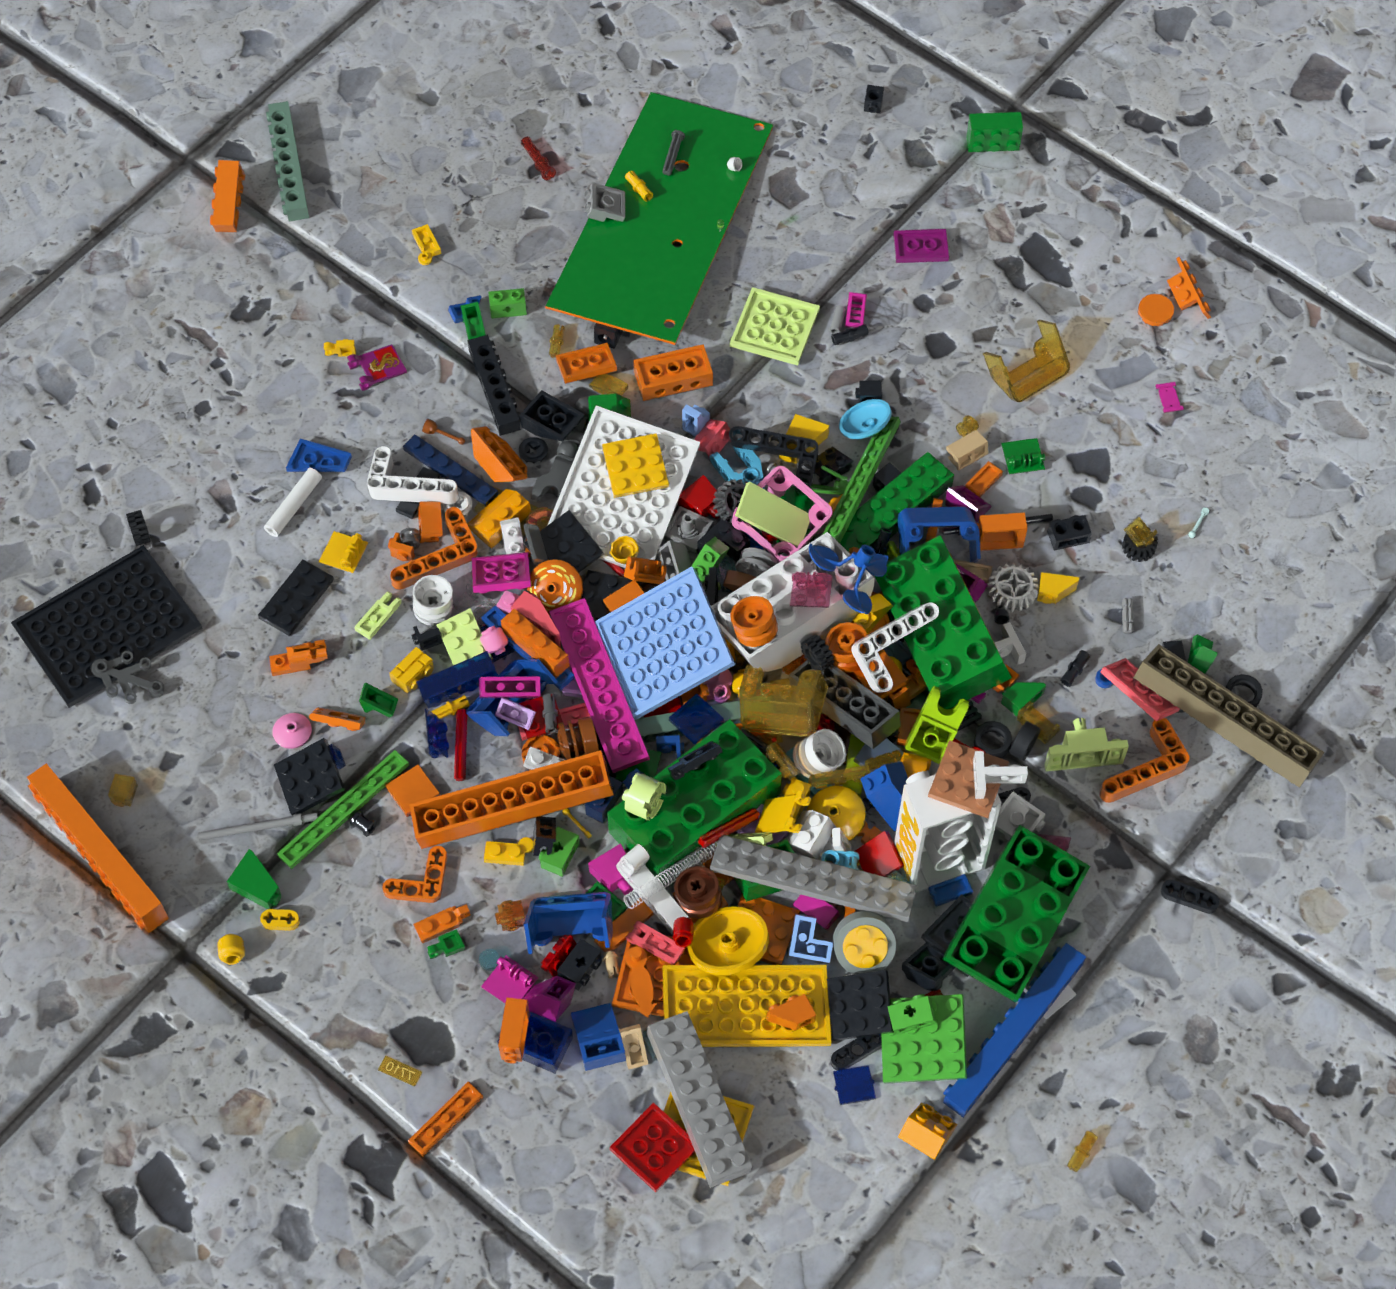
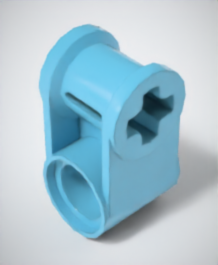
M827 850L822 854L821 861H832L834 864L859 870L857 869V860H859L857 852Z

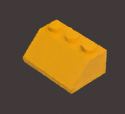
M505 489L467 524L470 531L492 549L503 539L500 521L518 517L521 523L532 513L530 503L517 491Z

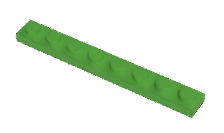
M394 750L277 853L278 857L292 870L379 793L387 783L391 782L409 766L408 761Z

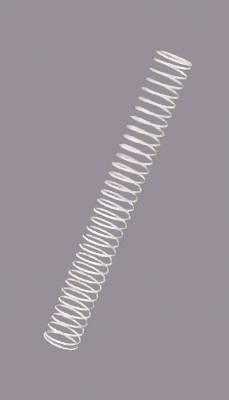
M694 852L685 857L684 860H687V858H689L691 862L692 859L690 858V856L693 857ZM703 857L699 861L700 864H698V862L696 863L697 866L701 865V863H704ZM680 860V861H681L680 864H681V866H682V868H683L684 865L682 864V862H684V864H686V863H685V861ZM678 861V862H676L675 864H673V866H670V868H667V870H664V872L667 874V876L669 875V874L667 873V871L670 872V875H671V874L673 875V873L670 871V869L673 870L674 865H675L676 871L678 870V869L676 868V865H677L678 867H680V866H679V862H680V861ZM663 872L659 873L658 875L647 881L649 882L650 888L652 887L650 885L651 882L653 884V887L657 890V892H655L654 889L652 890L654 894L658 893V891H661V888L660 890H658L656 887V885L658 884V882L656 881V877L658 876L657 879L660 883L661 881L659 877H661V879L663 878L659 875ZM647 882L641 885L640 887L636 888V892L638 893L639 897L641 896V894L638 892V890L641 891V888L644 889V886H646L647 890L649 889L647 887Z

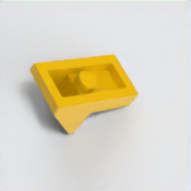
M881 593L870 597L872 609L869 614L858 613L853 618V621L862 626L867 634L893 607Z

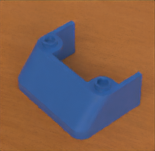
M905 508L898 514L900 555L910 551L909 542H918L923 537L924 527H960L961 537L969 541L970 562L975 563L981 559L979 528L969 508Z
M539 659L514 660L497 676H540V694L546 689L545 686L547 684H556L558 682ZM479 695L468 707L466 714L492 735L509 736L510 733L507 731L509 723L495 716L501 698H480ZM527 698L507 699H510L516 703L524 702Z
M585 893L533 899L530 902L524 922L528 954H533L535 945L545 946L549 944L553 936L592 933L593 938L598 941H605V947L610 948L613 935L610 893Z

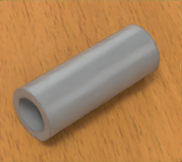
M836 306L830 333L835 334L841 331L846 312L845 307Z

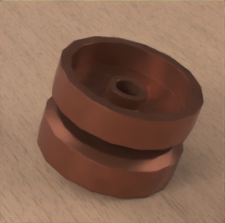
M701 866L689 867L681 872L676 879L674 885L676 898L679 906L689 917L697 919L709 917L721 906L723 899L721 888L716 875L710 869Z

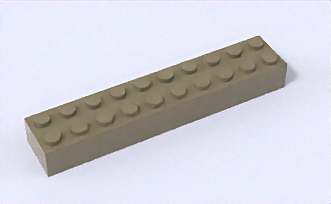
M1160 644L1143 660L1134 676V679L1142 685L1156 692L1157 695L1162 696L1174 706L1180 708L1189 716L1195 718L1207 728L1212 729L1224 739L1230 741L1239 749L1245 751L1299 788L1325 753Z

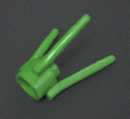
M821 466V469L840 480L835 481L834 487L812 484V488H817L812 490L815 493L842 495L849 483L847 481L848 477L842 476L825 466Z

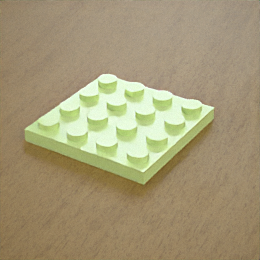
M752 287L731 338L730 347L798 366L820 306Z

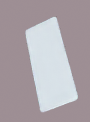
M1069 985L1066 986L1043 1017L1045 1019H1048L1076 996V993Z

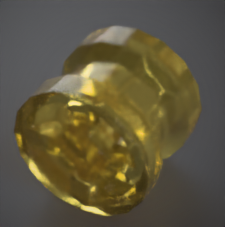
M966 415L962 422L956 425V430L962 437L979 428L978 422L969 415Z

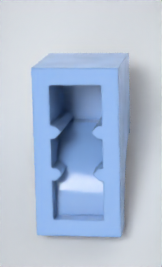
M686 404L682 409V430L696 437L710 420V413L703 407L697 405L690 407Z

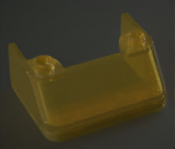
M1040 319L1037 321L1042 337L1034 343L1035 357L1008 372L1007 367L1004 365L1001 356L989 352L983 353L991 378L1012 401L1022 402L1069 372L1070 363L1056 323Z

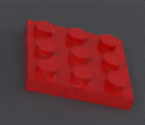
M652 1103L609 1147V1150L654 1192H657L695 1153L688 1134L655 1103Z

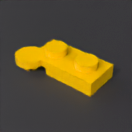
M426 224L411 230L422 252L418 256L419 263L421 265H429L432 262V257L442 254L431 229Z
M523 837L519 840L518 844L486 841L484 863L524 866L525 853L533 850V840Z

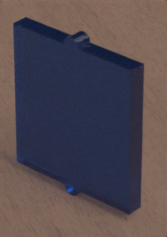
M869 1065L833 1071L836 1085L834 1090L837 1091L840 1105L876 1099L873 1086L875 1081L872 1080Z

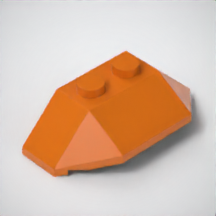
M486 426L472 428L471 436L474 458L494 482H511L527 478V466L505 440L497 434L490 432V429Z

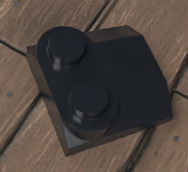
M928 942L902 963V971L907 979L929 991L939 990L942 987L943 980L956 967L944 961L945 953L931 946Z

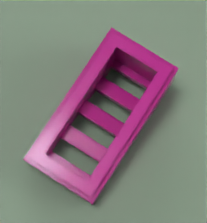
M849 292L845 327L855 328L864 324L867 294ZM852 302H860L862 305L852 304ZM851 307H852V308H861V311H859V310H851ZM850 313L861 314V317L850 316ZM850 319L860 320V323H853L849 321Z

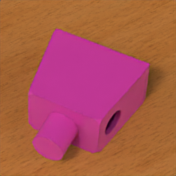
M619 844L589 862L588 866L589 872L609 891L613 892L619 888L624 895H627L633 891V888L616 867L620 859L626 854L622 845Z

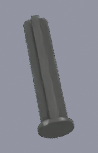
M674 130L671 134L672 141L663 167L664 175L670 176L672 174L681 141L685 138V134L680 130Z

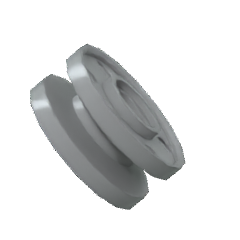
M749 547L741 551L740 559L736 564V571L757 577L778 564V561L773 555L764 550Z

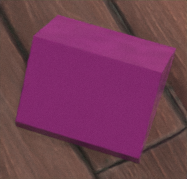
M964 485L950 487L947 490L945 505L947 507L969 508L976 523L979 521L980 515H985L992 507Z

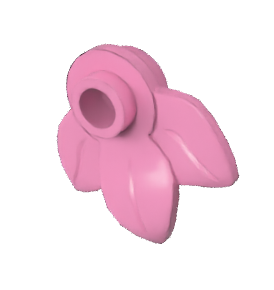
M728 669L721 672L719 676L716 675L704 682V685L707 684L709 690L707 700L724 703L730 699V686L733 677ZM724 691L725 694L720 697L719 694Z

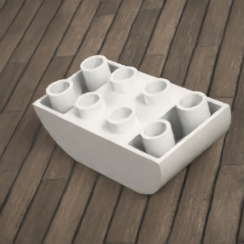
M828 532L811 542L813 545L824 546L833 550L839 558L838 562L851 555ZM809 543L711 606L723 636L758 671H774L788 665L803 655L801 649L803 641L814 634L820 636L822 640H826L828 632L840 623L852 622L853 618L859 613L851 609L843 600V594L846 590L854 591V586L861 571V568L854 564V558L840 567L836 566L834 571H826L818 567L811 559ZM865 569L858 586V591L865 592L870 597L874 587V577ZM750 596H759L769 600L778 623L776 636L769 643L759 647H749L739 642L730 617L733 606L738 601Z

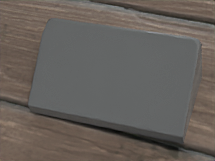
M528 523L524 524V531L533 564L547 561L539 527Z

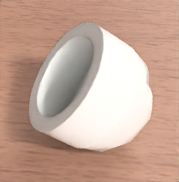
M739 157L730 158L727 166L731 171H740L742 160Z

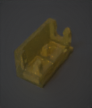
M1030 701L1018 711L1017 721L1022 725L1028 721L1040 727L1041 731L1038 739L1046 745L1060 731V725L1051 723L1034 708V703Z

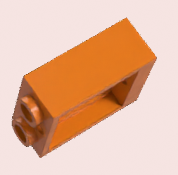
M1025 512L980 515L979 523H977L980 535V551L1023 548L1027 533Z
M506 997L498 1047L501 1060L507 1063L514 1064L517 1061L522 1062L530 1017L528 1001L525 999Z

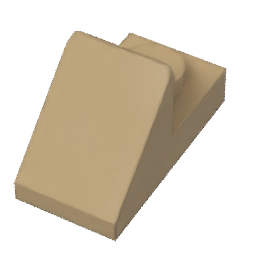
M637 1024L619 1029L628 1070L648 1065L640 1025Z

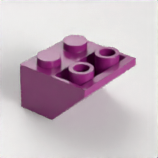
M555 976L534 985L523 999L528 1001L530 1013L541 1016L547 1021L556 1022L571 1004L576 983Z

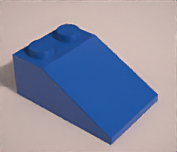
M902 762L885 764L860 778L866 797L894 832L897 829L903 788L908 779Z

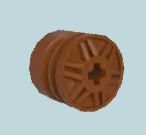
M591 716L579 718L577 722L578 728L573 727L571 720L567 721L568 730H565L563 722L558 723V743L565 760L571 759L570 753H573L574 757H579V751H583L584 755L599 751Z

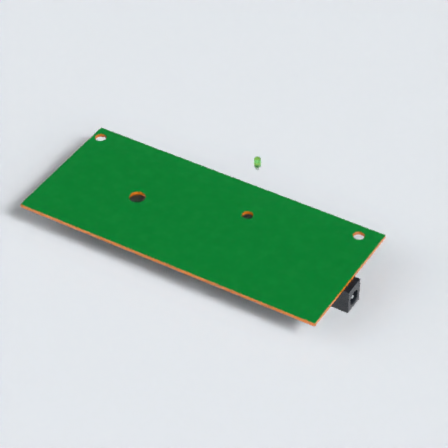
M650 92L605 186L625 191V219L621 222L606 217L605 221L602 222L588 218L545 308L595 322L594 343L599 345L608 343L609 348L615 349L623 330L676 345L770 136L773 124ZM762 126L764 129L761 131H757L754 129V127ZM674 130H680L685 134V138L681 141L674 166L677 163H686L689 168L685 171H678L674 167L670 176L664 175L663 167L672 141L671 134ZM739 157L742 160L740 171H731L728 168L727 162L730 158ZM629 171L630 173L634 171L646 183V187L653 193L651 200L647 199V201H644L640 194L633 190V186L625 179ZM674 242H680L682 243V246L674 247L672 244ZM666 322H672L675 324V326L672 328H667L664 326V324Z

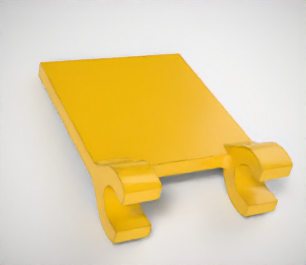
M799 790L796 792V795L766 799L755 833L782 831L799 833L802 825L794 824L796 819L793 818L797 804L808 806L811 797H804L805 792Z

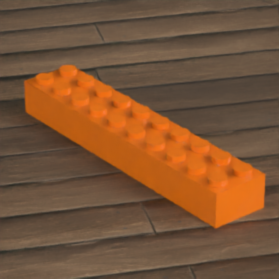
M600 750L409 804L415 838L421 849L614 794L606 761Z
M44 764L27 776L30 783L28 788L33 793L32 796L39 804H42L47 815L55 820V824L60 831H64L69 842L77 847V851L82 858H86L91 869L99 874L106 887L109 886L113 896L117 901H121L123 908L129 915L134 917V921L141 930L145 928L150 933L169 919L159 899L48 764Z

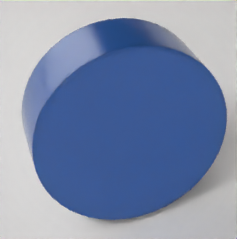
M1100 669L1095 677L1096 684L1101 688H1110L1113 686V683L1100 673L1102 670Z

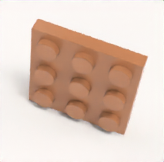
M949 740L928 797L988 818L1001 783H986L984 799H975L973 758L975 751L978 750ZM984 753L985 767L990 765L1008 767L1009 761Z

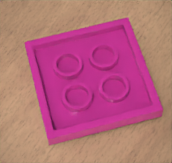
M528 552L472 558L473 592H502L509 589L522 590L531 587Z

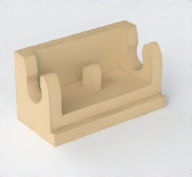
M975 430L946 446L947 452L951 454L948 456V459L959 471L988 454V441Z

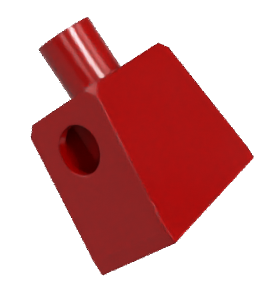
M702 475L681 493L678 506L703 517H707L709 514L714 519L720 517L715 516L718 512L713 509L716 504L712 502L716 498L714 493L717 490L706 476Z

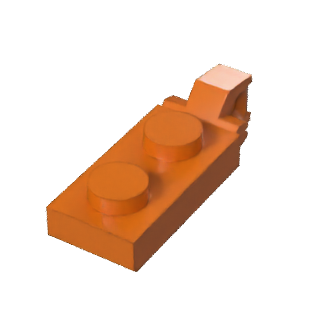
M467 904L458 908L453 906L413 925L421 942L425 943L458 928L463 923L462 919L471 916Z

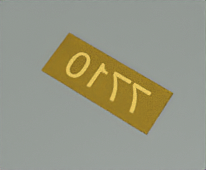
M388 1056L384 1057L378 1068V1071L414 1087L422 1074L421 1071Z

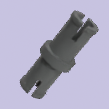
M547 693L542 696L544 704L542 715L545 718V732L554 734L558 732L556 720L558 710L555 708V695Z

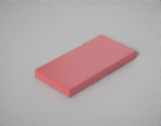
M1126 658L1102 668L1100 673L1154 720L1158 721L1179 712L1180 708L1174 706L1171 702L1134 679L1138 668Z

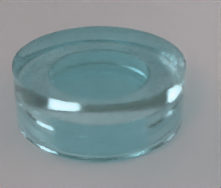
M493 949L484 950L479 956L480 966L487 971L494 970L498 966L499 954Z

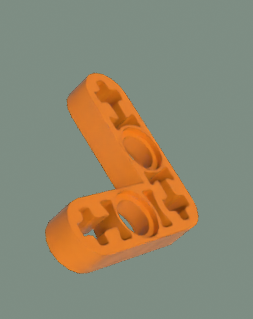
M434 846L430 849L424 881L388 879L382 886L384 895L389 899L426 903L437 902L441 897L447 864L445 848ZM438 852L441 853V856L438 860L439 865L435 864V856ZM438 870L441 874L438 878L433 879L429 876L430 872ZM431 884H434L435 893L429 896L428 892L431 891ZM391 885H394V886H395V889H393V892H389V889H388V888H391ZM411 886L417 888V892L414 895L406 893V890Z

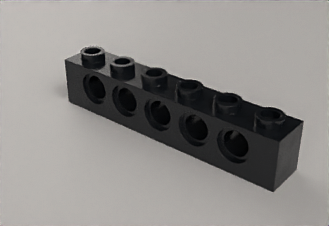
M488 334L467 340L468 350L499 436L521 430L520 412H516V400L510 396L512 391L510 384L505 382V379H507L505 370L500 369L501 360L499 355H495L496 347L494 341H490Z

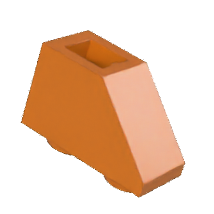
M805 994L801 996L793 995L784 1004L780 1005V1003L772 1005L766 1015L767 1021L795 1031L813 1023L816 1018V1013Z

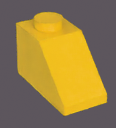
M1041 572L1037 601L1045 604H1056L1077 589L1079 577Z

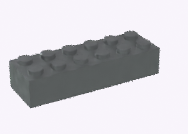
M807 660L789 674L790 686L793 692L872 749L901 727L900 713L896 708L835 665H831L821 672H816L811 667V664H808Z

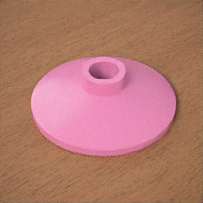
M299 713L283 715L275 722L273 727L275 741L280 746L288 749L303 746L312 734L310 721Z

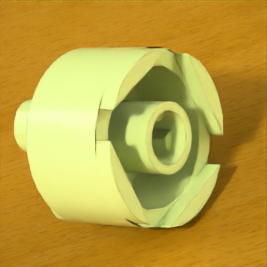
M636 773L630 789H626L622 796V800L625 801V810L645 820H649V817L653 819L663 803V800L660 798L662 793H666V784L645 774Z

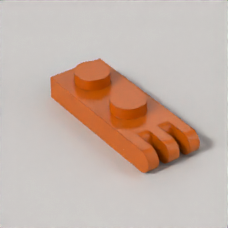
M317 707L309 715V718L313 721L327 723L331 727H346L350 731L360 730L365 725L366 720L364 716Z

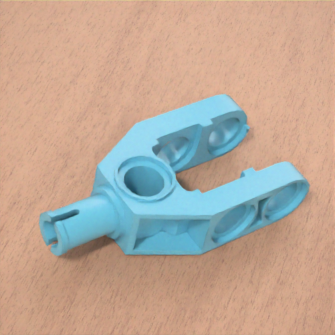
M733 446L736 454L748 467L740 474L734 472L728 465V461L724 460L718 452L709 456L712 465L725 481L742 479L743 483L750 481L758 485L763 480L761 461L753 450Z

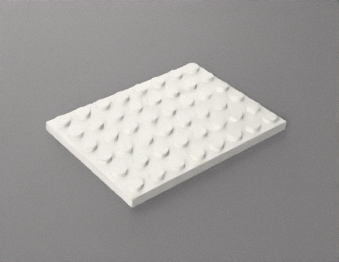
M595 406L548 525L570 510L604 552V555L599 559L626 568V564H621L614 560L610 551L611 543L617 538L629 536L634 538L639 545L637 558L655 560L658 554L657 550L661 547L698 452L700 442ZM657 433L669 487L614 498L602 444Z

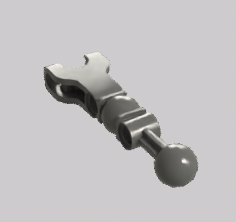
M588 397L579 398L575 403L574 408L584 413L585 417L558 446L557 456L550 472L537 478L531 495L532 500L538 502L546 493H551L557 499L559 498L585 434L582 431L586 421L589 419Z

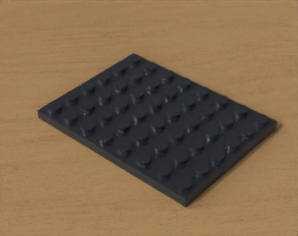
M144 545L11 622L68 708L105 687L102 678L96 677L92 673L91 666L94 661L98 659L110 661L120 657L124 651H130L133 654V661L130 664L123 663L114 667V669L122 670L140 663L142 658L146 657L151 660L203 629L201 623ZM129 655L124 656L126 660L131 658ZM103 665L98 666L99 670L105 668ZM110 676L112 682L117 680V678Z

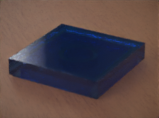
M695 694L669 717V721L696 745L724 722V718L698 694Z

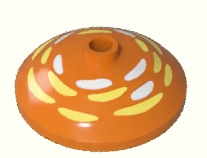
M548 560L536 566L530 574L531 587L527 588V592L529 594L533 593L539 598L549 616V611L582 598V578L576 568L568 562ZM550 585L554 586L553 592L549 590Z

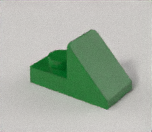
M474 302L460 305L468 340L486 335L479 303Z
M1198 634L1192 640L1188 663L1206 674L1218 654L1212 650L1213 641Z
M364 683L359 702L365 713L375 710L390 718L394 715L398 698L368 683Z

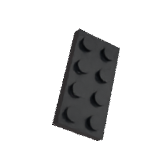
M302 559L258 614V618L290 636L334 581V577Z

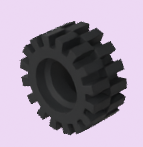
M138 510L126 514L136 546L151 542L142 511Z
M1138 525L1135 526V529L1131 527L1129 531L1127 530L1122 544L1124 554L1127 553L1126 557L1130 558L1132 556L1133 561L1137 558L1138 562H1142V559L1148 561V558L1151 559L1158 545V537L1155 536L1156 533L1154 531L1150 533L1151 529L1149 527L1147 530L1144 529L1145 526L1139 529ZM1143 540L1147 543V547H1136L1133 541Z
M814 634L801 643L805 659L808 660V664H811V667L816 672H821L833 665L834 657L831 655L832 652L820 636Z

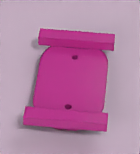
M1175 382L1156 384L1155 386L1156 389H1159L1164 413L1184 409L1183 406H1180L1176 390L1173 387L1176 386Z

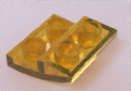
M777 741L767 746L766 756L772 763L776 762L780 767L778 770L785 779L788 777L791 781L801 774L800 770Z

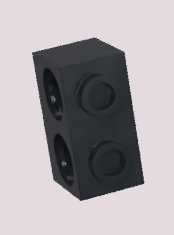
M1074 515L1063 520H1053L1049 522L1047 530L1054 551L1088 544L1092 536L1086 515Z

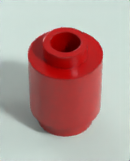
M687 917L677 918L673 924V940L679 947L689 946L693 941L694 923Z

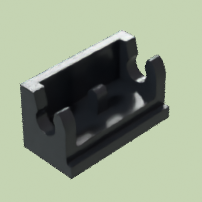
M538 816L535 819L533 831V856H539L540 848L543 846L548 848L547 855H550L553 842L556 843V818Z

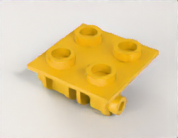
M334 531L319 563L354 573L368 542L362 540V535L358 533L351 537Z

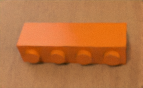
M515 608L500 620L503 632L533 659H539L555 678L570 667L568 654Z

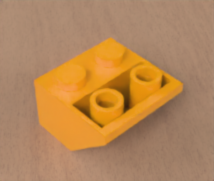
M921 1102L908 1117L898 1137L935 1160L958 1124L953 1122L950 1117L935 1111L931 1105Z

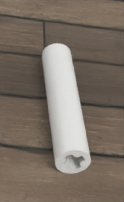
M308 468L264 525V529L270 535L277 537L320 482L322 476L318 471Z

